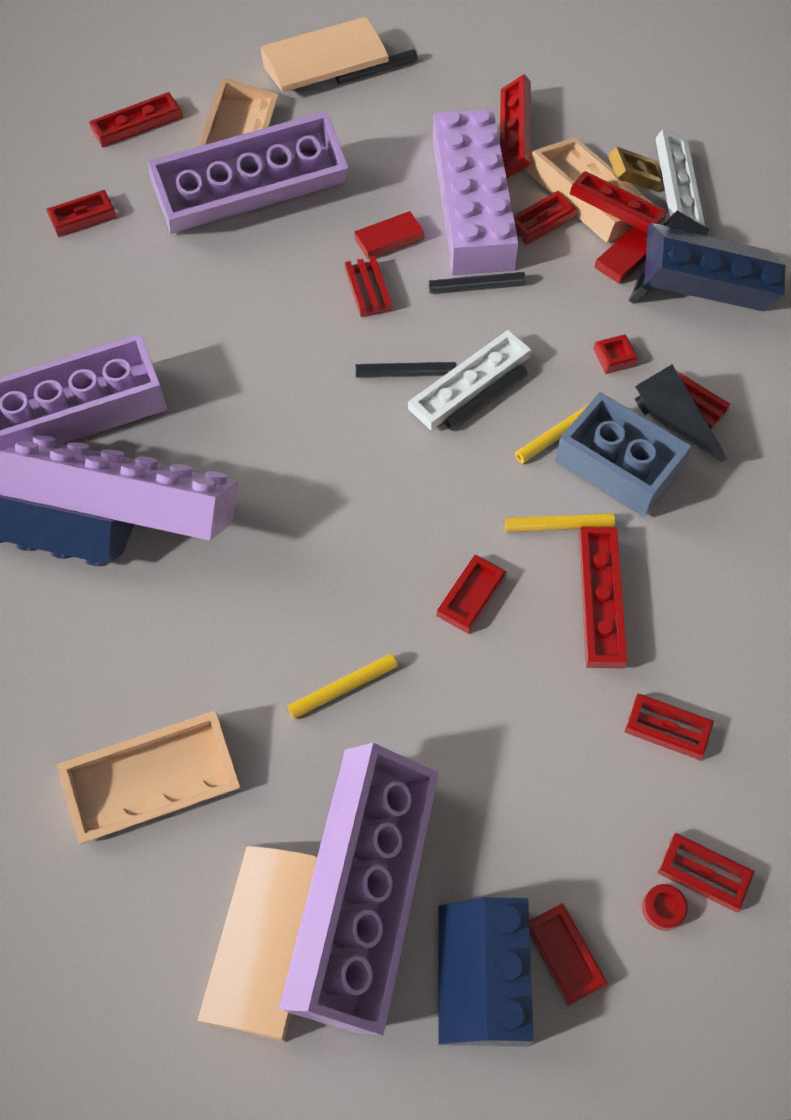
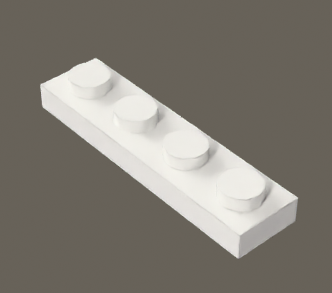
M662 129L655 139L669 215L671 217L678 210L705 226L688 139Z
M507 330L409 400L408 410L430 430H433L488 387L528 360L531 349Z

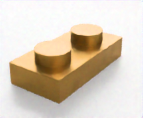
M617 146L608 154L612 164V172L619 181H626L638 185L640 188H647L659 192L664 187L662 172L656 160Z

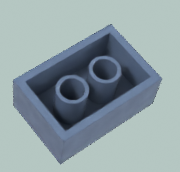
M599 392L561 436L555 462L645 517L683 469L692 446L609 396Z

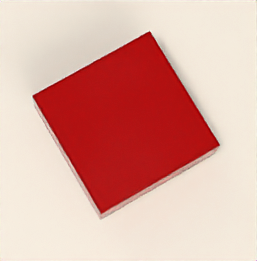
M626 334L596 341L593 350L605 374L637 366L639 359Z

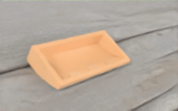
M366 17L260 46L264 69L282 93L389 61L388 54L380 37Z
M221 77L198 147L269 127L278 94Z
M576 137L534 150L531 155V165L527 167L526 172L551 194L559 191L577 209L576 216L606 243L624 235L633 226L569 194L572 184L584 171L652 203L629 182L619 181L614 176L612 168Z
M216 710L56 764L79 844H84L240 788Z
M247 846L199 1014V1022L285 1042L292 1013L279 1010L318 856Z

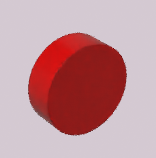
M660 884L651 888L645 895L642 902V912L646 921L658 930L669 931L678 927L685 920L688 913V904L685 896L679 889L672 885Z

